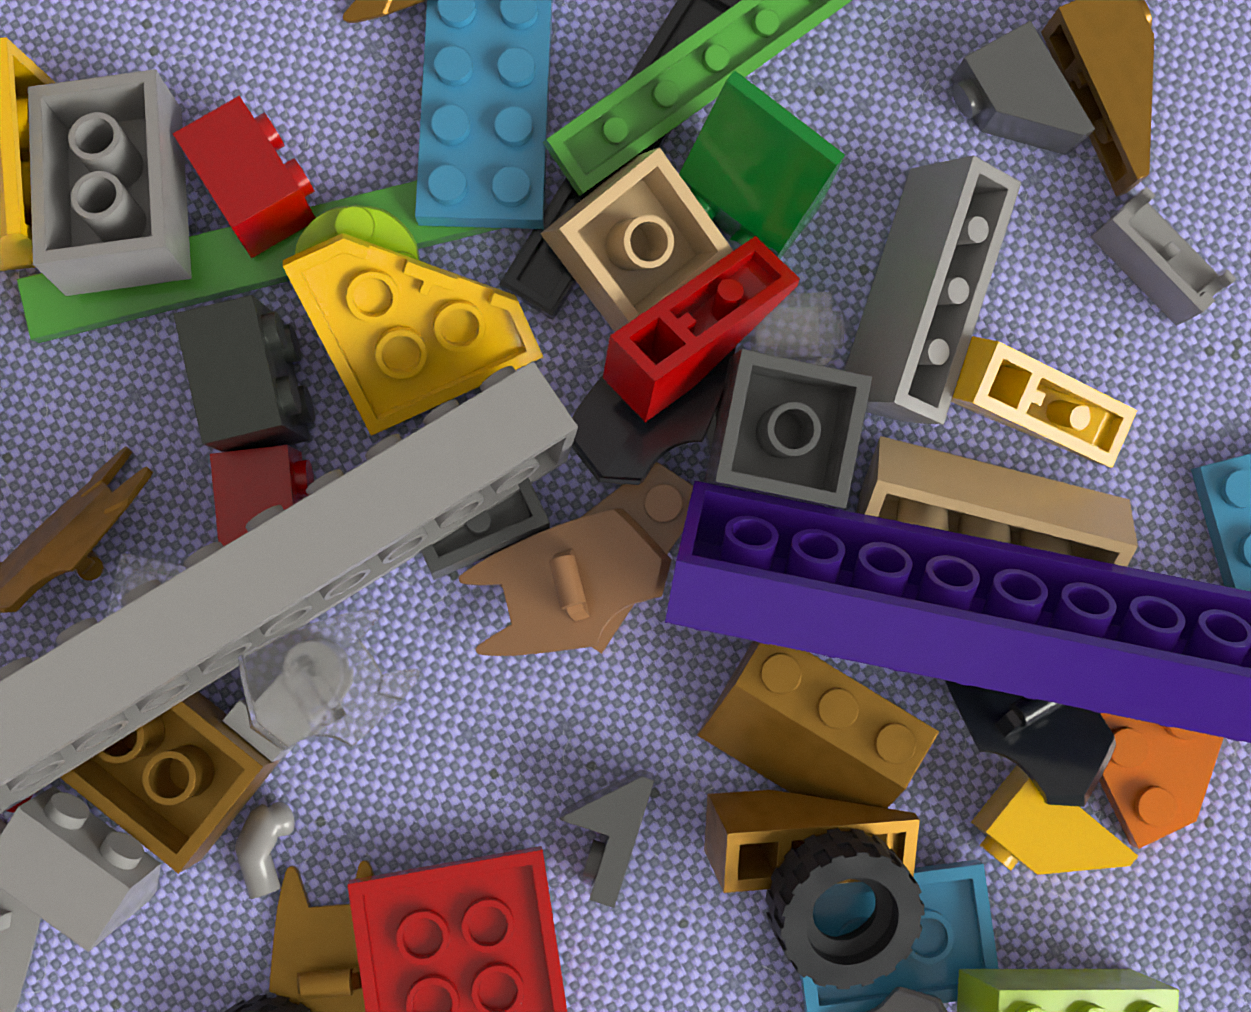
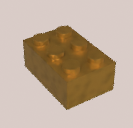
M198 691L60 778L179 874L203 859L281 759L271 762L222 720L227 714Z

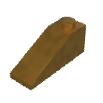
M1075 0L1058 7L1041 31V34L1052 58L1095 128L1089 135V139L1116 197L1128 193L1145 179L1150 172L1154 33L1151 29L1152 17L1149 7L1144 0Z
M776 790L707 794L704 851L724 893L767 890L771 888V876L775 868H779L785 860L784 856L792 848L795 850L802 845L804 839L814 834L815 836L826 834L827 830L839 828L841 831H850L853 828L863 830L867 836L872 837L874 834L882 839L889 849L892 848L914 877L920 819L913 812ZM847 879V880L841 881V882H839V883H837V884H840V883H852V882H862V881L855 880V879Z

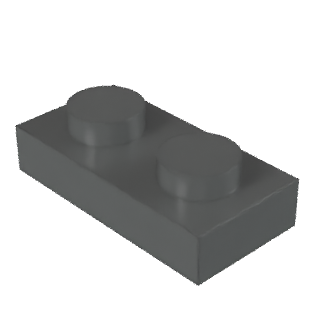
M529 478L518 484L519 492L492 509L484 510L468 520L463 527L434 545L430 544L421 550L433 580L550 529L549 519Z

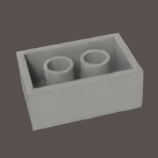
M153 69L28 87L33 265L65 296L192 279L184 151L172 134L183 128L182 109L157 70Z

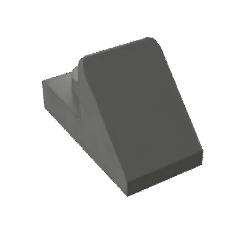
M641 769L564 808L561 812L560 820L607 835L605 843L593 839L582 873V878L593 881L589 897L591 901L615 908L655 781L654 774Z

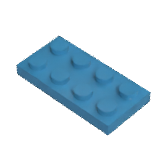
M427 0L415 217L419 226L544 229L547 149L542 142L547 139L553 0Z

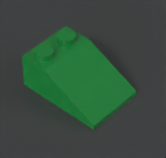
M734 70L725 81L679 175L713 223L731 236L728 242L734 250L756 236L781 259L818 212L845 154Z

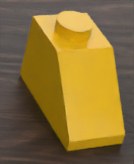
M1017 765L971 821L975 827L986 835L980 846L1010 871L1018 862L1037 875L1131 866L1138 857L1135 852L1079 806L1046 804L1032 780Z

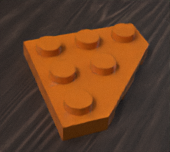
M1100 713L1115 736L1116 747L1099 782L1129 844L1140 849L1196 822L1224 737Z

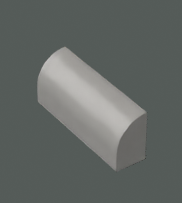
M974 155L910 168L844 370L872 377L866 407L867 413L910 423L944 425L1021 186L1019 180Z

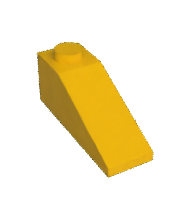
M975 336L971 338L951 402L974 413L1109 468H1113L1138 411L999 341Z

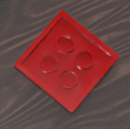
M542 846L349 880L347 886L365 1012H567Z

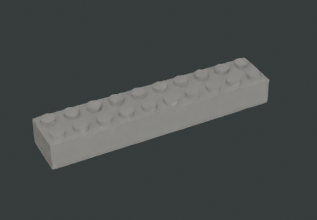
M534 361L517 371L513 366H507L498 370L480 385L481 393L461 405L454 399L438 406L424 418L423 423L425 426L406 438L402 439L399 434H394L381 440L365 454L366 462L346 474L341 469L324 474L306 489L308 496L288 509L284 510L281 505H276L259 513L246 524L245 528L248 533L223 547L221 542H214L197 550L184 561L183 564L186 570L163 584L158 579H154L135 587L120 600L123 608L103 620L97 622L96 618L92 617L70 626L57 636L56 642L59 646L38 659L32 661L31 657H23L0 668V814L415 557L430 544L434 545L463 527L468 520L484 510L488 511L516 494L520 490L518 484L526 478H529L532 484L567 462L578 426Z

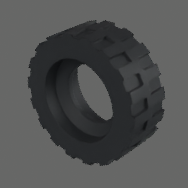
M839 828L827 830L826 834L815 836L814 834L804 839V843L795 850L792 848L784 856L785 860L781 866L775 868L771 876V888L766 891L765 901L769 907V912H766L767 919L788 961H791L795 970L804 978L808 976L813 980L814 984L825 988L826 985H833L837 989H850V986L859 984L863 987L874 983L873 980L882 975H889L896 970L895 966L902 959L906 960L913 951L911 946L916 938L919 939L923 928L920 921L921 916L925 915L924 903L919 897V894L922 892L917 881L892 848L889 849L886 843L874 834L870 837L863 830L851 828L850 831H841ZM847 879H855L866 883L871 887L875 896L874 911L866 922L854 931L836 937L821 932L815 926L813 908L816 900L831 886Z

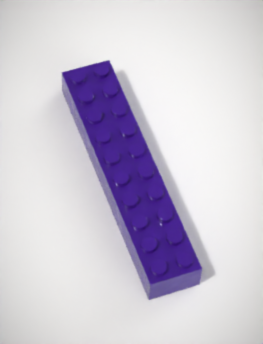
M694 481L676 559L665 623L689 627L698 631H708L743 638L762 644H772L811 652L829 658H840L879 666L893 671L947 680L961 685H971L1015 694L1029 699H1039L1088 709L1097 713H1107L1156 723L1165 727H1175L1224 737L1233 741L1251 743V591Z

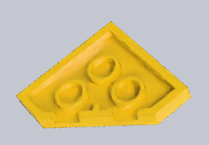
M344 233L283 260V268L371 436L480 387L489 376L504 367L513 366L517 370L532 361L543 358L524 312L514 294Z

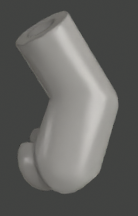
M283 802L273 803L269 807L261 804L249 813L236 840L235 851L249 899L270 894L281 888L271 851L277 842V838L291 834L295 826L293 813L290 807Z

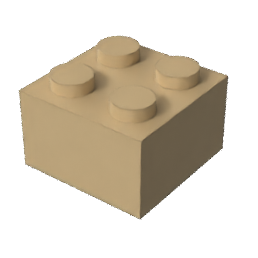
M660 147L635 156L540 233L614 332L733 251Z

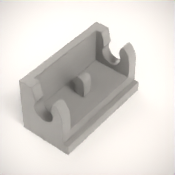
M1146 186L1121 207L1090 238L1177 326L1203 313L1216 301L1213 296L1223 288L1231 285L1237 278L1228 269L1218 274L1148 203L1156 195Z

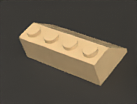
M880 436L861 488L856 513L1126 567L1138 547L1130 499Z

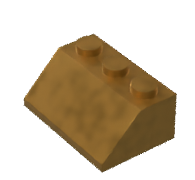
M753 641L697 733V736L790 793L888 808L907 788L939 731L810 652Z

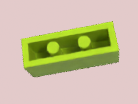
M959 969L957 1012H1178L1179 989L1132 969Z

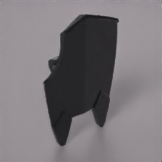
M737 345L694 388L647 422H644L603 379L602 375L578 406L572 417L578 429L571 447L597 481L601 483L639 485L644 482L654 464L668 451L686 443L703 442L723 393L729 358L735 354Z
M944 680L979 752L998 754L1015 763L1032 780L1042 795L1044 802L1048 805L1079 807L1086 805L1116 747L1115 736L1100 713Z

